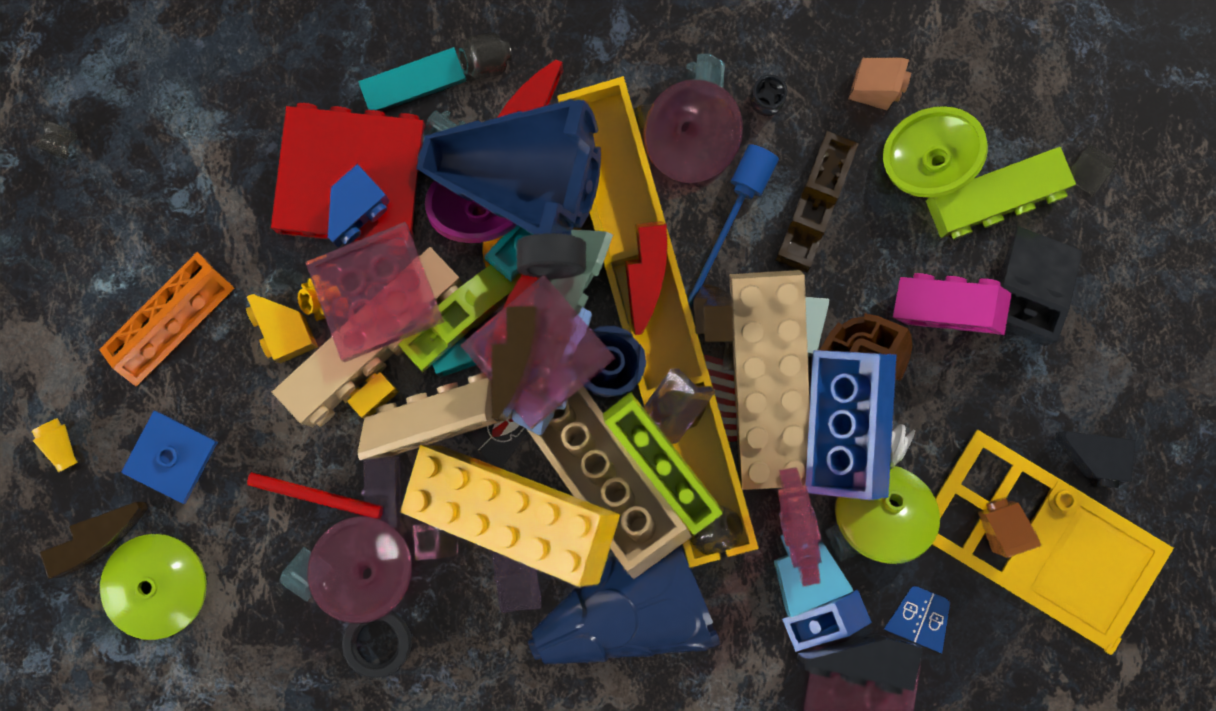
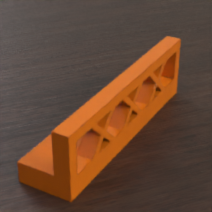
M196 252L99 350L112 369L137 386L234 287L202 255ZM201 266L202 269L191 278V275ZM174 294L173 298L166 303L167 299ZM148 318H150L149 322L143 328H141L142 324ZM123 343H125V344H124V347H123L116 355H114L113 353H114Z

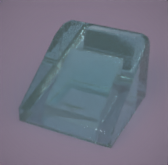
M303 547L282 572L280 582L303 600L308 601L332 567Z

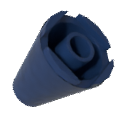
M603 326L592 330L578 343L574 353V369L579 381L590 394L597 397H619L629 393L641 381L646 367L645 351L642 345L637 342L629 331L616 326Z

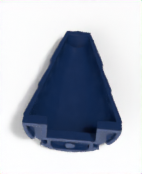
M572 99L525 112L518 111L485 122L477 120L426 135L422 148L418 153L416 169L463 199L475 201L497 216L507 218L532 234L561 233L572 235V229L581 228L586 221L597 193L601 168V147H595L593 133L598 132V125L585 100Z
M681 546L635 579L629 575L616 556L610 557L605 563L599 584L581 586L580 589L574 588L531 631L533 639L528 641L534 659L539 660L542 658L544 664L606 662L608 658L654 656V654L707 651L710 648L721 645L718 634L711 624L713 621Z

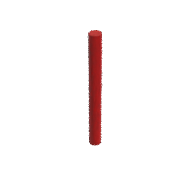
M253 472L248 476L247 485L378 520L383 513V506Z

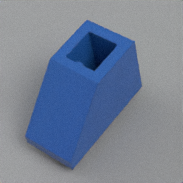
M358 164L331 187L328 237L338 248L343 243L349 245L361 234L360 228L369 220L371 222L378 220L387 211L386 205L390 202L386 194Z

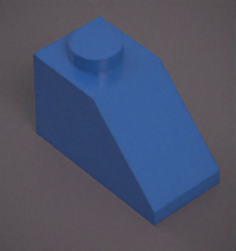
M858 590L792 618L787 616L782 619L795 651L848 637L872 623Z

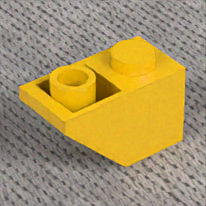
M255 294L247 296L250 307H247L246 311L253 326L259 325L264 338L259 341L267 358L272 357L274 361L281 364L318 347L307 319L302 313Z

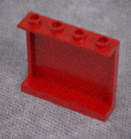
M297 103V107L286 106L271 229L277 234L330 239L328 237L331 187L358 164L386 194L390 202L386 205L387 211L374 222L369 220L360 228L361 234L353 242L413 248L414 233L412 228L419 170L416 168L418 153L422 148L423 133L427 132L424 121L419 120V116L408 113H401L397 118L387 117L384 112L377 110H365L364 114L351 113V109L340 106H333L330 111L319 110L316 105L309 103Z

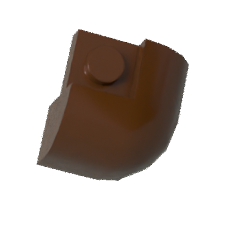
M864 313V317L852 318L843 324L838 322L829 333L820 350L896 355L895 381L896 379L901 381L907 369L913 345L909 328L882 317Z

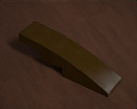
M829 131L826 132L776 261L808 273L834 206L841 193L859 143Z

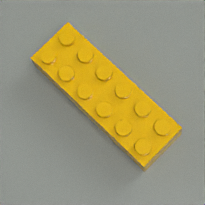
M420 445L400 511L410 517L576 586L599 584L620 514L455 450L433 445Z

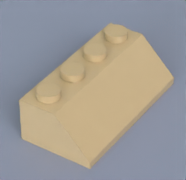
M488 372L469 377V384L458 387L457 383H451L438 387V394L427 397V393L406 398L407 404L397 407L396 403H390L377 407V414L364 418L357 453L359 460L391 457L417 449L420 445H429L499 423L491 419L492 377H489ZM512 412L510 413V415L508 416V418H507L506 420L512 418Z

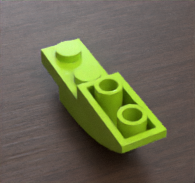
M489 265L424 317V322L398 344L399 348L423 373L473 327L476 329L506 302L521 275L518 274L512 281H509L492 265Z

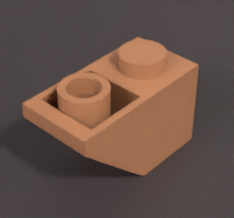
M863 58L857 67L849 99L888 110L893 101L899 102L902 92L905 93L911 77V73L906 71L909 60L905 58Z

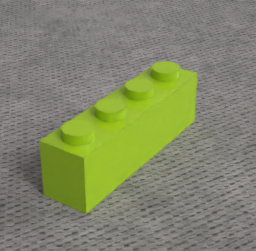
M1060 146L974 178L960 190L940 197H930L926 200L940 238L951 235L953 240L972 233L971 227L983 223L984 227L987 228L1004 221L1003 215L1015 211L1016 216L1030 212L1036 209L1034 203L1046 199L1047 203L1051 204L1068 197L1066 191L1075 186L1076 183Z
M631 392L602 414L605 424L693 535L723 514L714 497Z

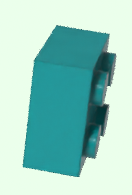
M463 337L433 363L436 375L441 378L481 363L472 340H466V337Z

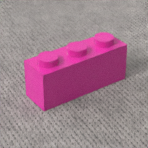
M914 273L913 278L900 277L893 318L906 325L1004 335L1012 293L1001 287L999 281L979 279L978 284L967 283V279L957 276H946V280L942 281L934 280V276L923 273Z

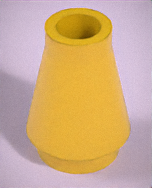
M58 418L32 430L35 437L32 441L51 461L58 472L78 463L74 457L65 424L61 425Z

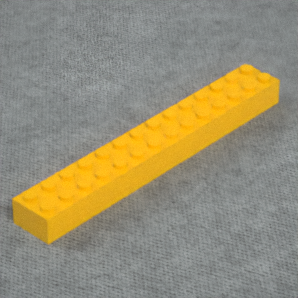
M624 76L558 95L559 102L569 99L585 100L590 106L598 125V132L593 133L595 147H601V168L597 193L590 215L595 231L613 234L604 259V265L622 329L629 331L645 351L646 367L643 377L638 384L645 411L714 497L723 512L722 515L695 535L688 529L692 537L683 543L688 564L691 568L720 560L721 555L719 551L725 549L727 557L759 549L698 334L695 333L694 320L668 230L666 269L658 301L643 334L635 335L632 331L625 261L638 259L635 224L665 222Z

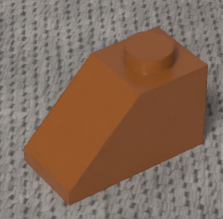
M1006 497L986 503L987 509L978 512L992 552L1009 558L1041 546L1037 534L1018 502H1007Z

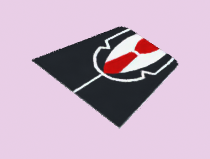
M511 418L505 422H499L464 433V435L493 466L502 469L528 430L515 423Z

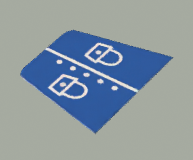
M914 586L909 590L884 630L942 653L950 602L946 598Z

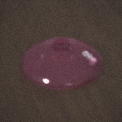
M699 79L676 83L662 92L649 109L643 135L646 152L654 166L673 180L685 183H697L708 180L722 172L734 159L742 140V116L734 98L719 85ZM689 122V129L686 132H682L681 127L683 123Z
M353 517L343 520L329 528L319 538L312 550L307 570L310 592L318 606L337 620L356 624L377 620L394 609L403 598L411 578V555L403 537L389 524L371 517ZM367 568H371V576L368 579L364 580V570Z

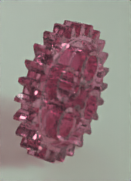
M797 467L779 470L782 489L778 490L782 510L779 513L785 544L789 546L793 568H798L803 587L820 584L818 565L822 561L818 543L821 537L814 508L810 504L807 486L802 485Z

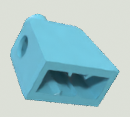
M800 528L780 536L788 555L774 560V565L787 616L792 618L853 592L851 585L823 542L807 546Z

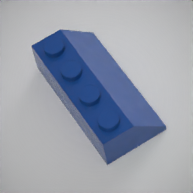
M813 350L805 493L866 500L887 498L889 496L896 355Z

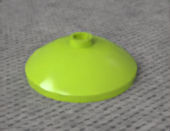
M943 106L927 108L905 118L890 133L883 151L884 167L890 180L900 190L918 197H940L960 190L978 175L987 158L988 142L982 125L968 112L958 108Z
M897 466L890 467L889 496L887 498L866 500L837 496L835 514L841 533L855 550L878 562L899 564L920 557L932 545L939 531L940 512L933 493L920 478ZM889 500L896 501L899 507L891 505Z
M162 534L142 535L125 542L110 556L101 575L100 597L107 616L121 631L139 639H162L179 633L197 617L205 600L206 575L199 557L181 540ZM145 581H148L152 586L149 594L143 593L141 588Z

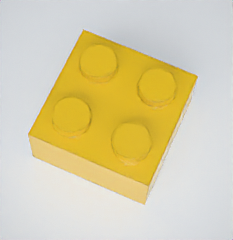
M381 372L370 375L366 379L367 384L361 389L357 387L349 394L350 399L347 402L363 419L374 415L377 407L385 405L400 392Z

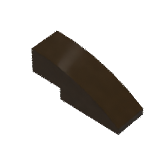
M702 285L694 298L695 333L705 334V342L734 341L735 320L732 296L721 288L712 285Z
M506 306V344H492L491 419L496 422L506 421L528 381L540 336L541 311L537 306Z
M134 502L69 526L73 540L40 552L48 579L61 578L79 570L109 551L129 533L148 510L146 502Z

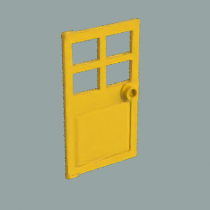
M976 429L935 497L940 518L955 494L982 510L987 509L986 503L989 502L988 500L961 485L984 448L1012 465L991 501L1007 497L1022 471L1051 488L1030 523L1040 540L1041 546L1009 557L1002 571H999L973 555L974 550L985 534L981 519L977 522L962 548L940 534H937L932 544L1099 645L1105 652L1112 655L1122 640L1120 638L1174 548Z

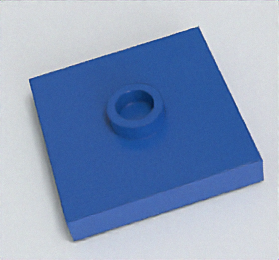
M154 410L121 473L182 504H186L218 441Z

